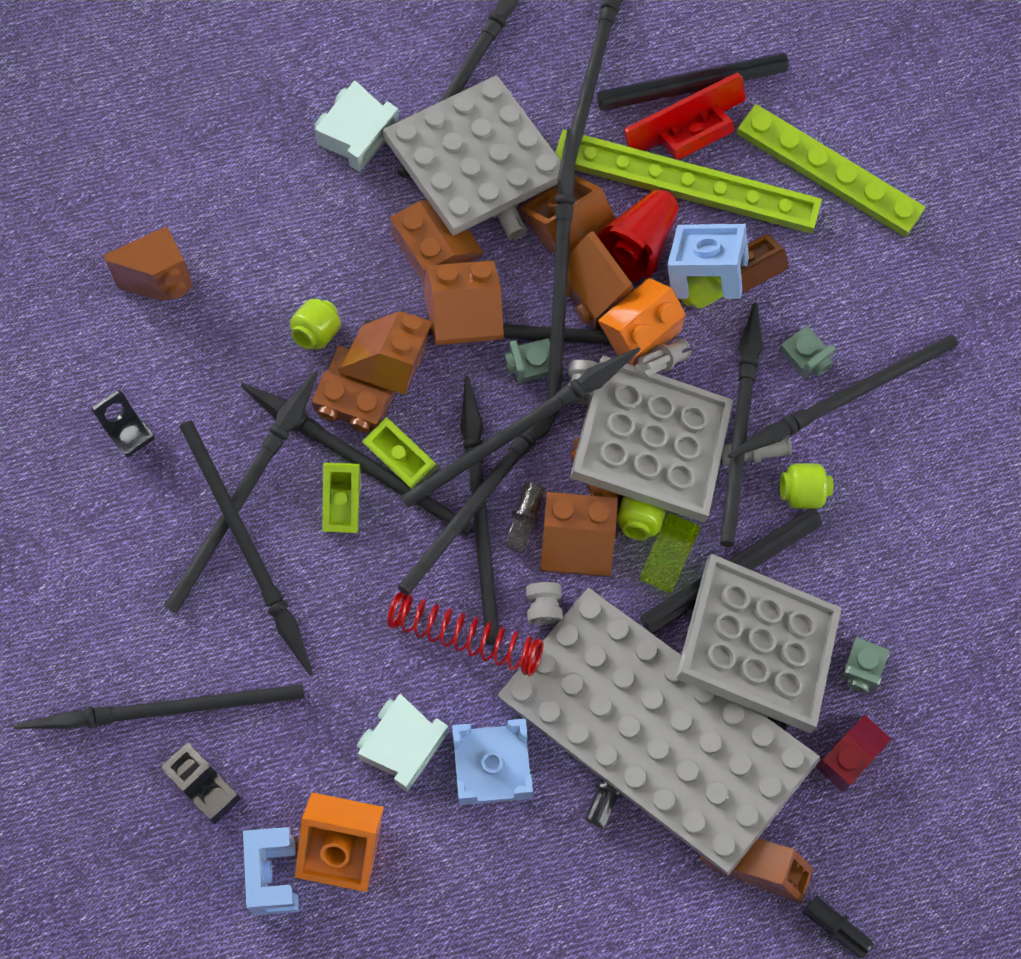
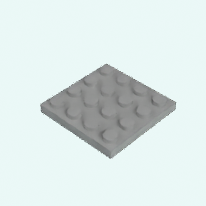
M497 75L383 129L384 140L453 236L558 184L557 178L561 160Z
M603 355L599 364L612 358ZM626 364L602 388L591 392L570 478L705 522L710 513L733 399L657 373L647 377L642 376L641 371H637L635 366Z
M711 554L706 560L676 679L811 734L818 724L841 607Z

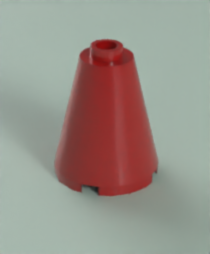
M653 190L597 234V237L630 281L638 282L640 278L644 277L647 280L656 271L679 211L678 203L670 192Z

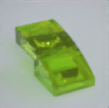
M668 513L639 580L672 594L701 526Z

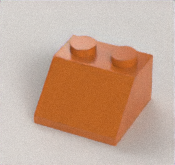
M648 278L603 315L598 322L618 356L637 347L641 349L627 363L635 366L638 364L639 357L652 352L654 347L660 344L666 345L681 332L686 313L671 287Z
M311 792L301 821L294 878L367 892L379 841L384 807Z

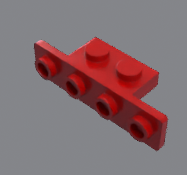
M735 73L626 127L624 134L627 147L647 151L662 144L676 160H679L734 132L733 121L724 112L746 100L743 77L739 73Z

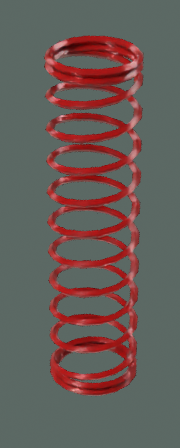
M400 591L393 598L387 615V625L389 628L395 629L401 625L404 633H409L414 629L417 638L427 634L431 643L441 639V644L444 647H448L454 642V648L457 652H461L467 647L470 656H475L480 652L483 661H488L494 656V662L497 666L507 661L508 668L511 671L517 669L521 664L523 675H528V677L535 673L544 648L542 639L536 638L531 643L532 637L531 635L528 636L520 660L514 667H511V653L518 639V631H515L511 638L507 655L501 662H498L497 651L505 633L504 626L498 632L494 650L485 658L484 644L491 631V621L487 623L484 629L481 645L474 653H471L470 642L478 626V617L472 621L466 643L463 647L458 648L457 636L465 621L464 612L458 618L454 637L448 644H445L444 632L452 616L451 608L447 609L444 615L441 632L435 639H432L430 629L437 617L439 604L437 603L433 606L427 629L419 635L417 624L426 606L425 598L420 601L415 614L414 624L409 630L404 628V620L411 608L413 596L412 594L405 595ZM401 598H402L399 612H398V614H397V617H396L395 620H394V615H395V612H396V608H397V606H398V604H399V602H400V600H401Z

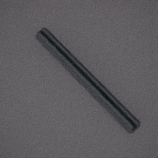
M782 52L607 89L597 93V103L600 110L604 111L703 90L735 73H739L743 77V81L788 71L789 61L786 53Z
M808 509L728 561L753 570L819 528L823 523L821 516L815 509ZM702 577L644 613L640 617L644 628L650 633H655L694 608Z

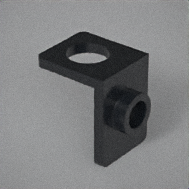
M116 390L92 407V412L108 436L126 457H130L155 439L154 434L139 418L121 390ZM115 403L122 405V411L119 416L114 419L105 418V411L110 405Z

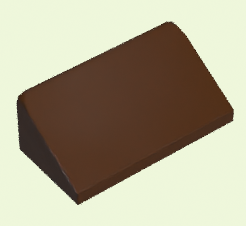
M769 234L748 244L747 266L740 265L742 293L784 272L789 267L786 250Z

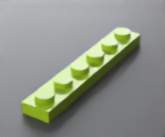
M757 104L753 106L738 127V136L904 237L908 236L926 208L921 203Z

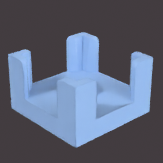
M746 224L677 225L668 261L670 287L678 299H687L689 297L687 276H721L723 297L726 299H741L742 277L740 265L747 266L749 259Z
M526 719L508 720L507 726L471 729V724L452 725L459 805L532 799L533 788L529 768Z
M290 828L243 831L246 908L253 915L299 912L298 895L292 893L290 885L268 886V883L273 881L271 860L267 861V858L288 857L296 854L295 836L290 835Z

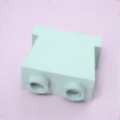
M354 80L348 89L344 88L339 92L335 99V105L328 114L323 113L318 118L315 124L317 145L348 158L349 166L361 172L385 142L383 129L399 122L397 107L388 101L384 106L381 105Z
M399 694L395 701L389 699L378 715L382 720L374 731L368 729L364 733L357 747L360 749L358 756L361 761L395 776V784L408 792L448 735L449 729L445 723L437 718L433 723L429 722L410 702Z

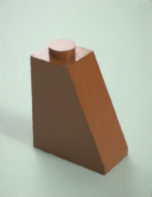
M758 838L729 876L802 904L814 869L795 849ZM701 855L700 860L710 869L725 874Z

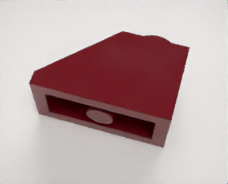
M864 714L816 768L844 792L892 739Z

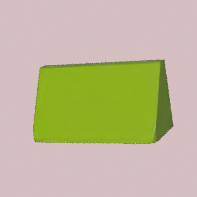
M387 417L362 441L411 489L419 485L439 468L427 454Z

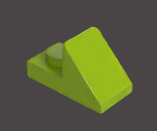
M323 463L322 532L358 533L359 495L362 484L359 464Z

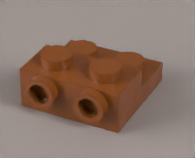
M338 345L329 369L324 371L313 397V409L317 411L318 416L325 420L335 422L336 419L348 422L349 426L354 430L368 433L369 430L373 431L384 420L395 391L341 374L340 368L350 349Z

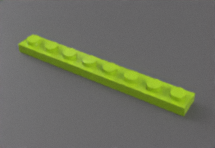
M564 129L562 130L555 153L560 160L567 130ZM586 135L582 137L574 167L576 171L651 191H668L674 197L810 234H813L822 199Z

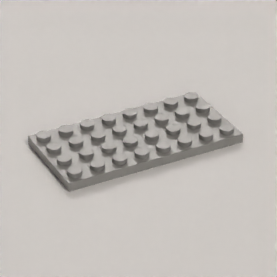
M589 587L564 615L563 621H560L543 640V653L535 673L528 677V675H523L520 668L497 695L501 702L523 719H526L536 729L728 876L820 760L819 755L763 714L676 679L682 655Z

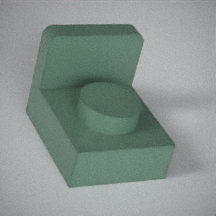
M808 325L780 346V351L805 380L814 373L817 376L825 373L834 364L832 359L837 350L832 344L826 347Z
M549 338L519 346L516 340L509 341V353L504 354L508 373H515L517 384L548 377Z
M856 637L840 680L848 682L847 686L854 691L868 693L869 690L874 692L881 683L882 679L880 677L890 650Z

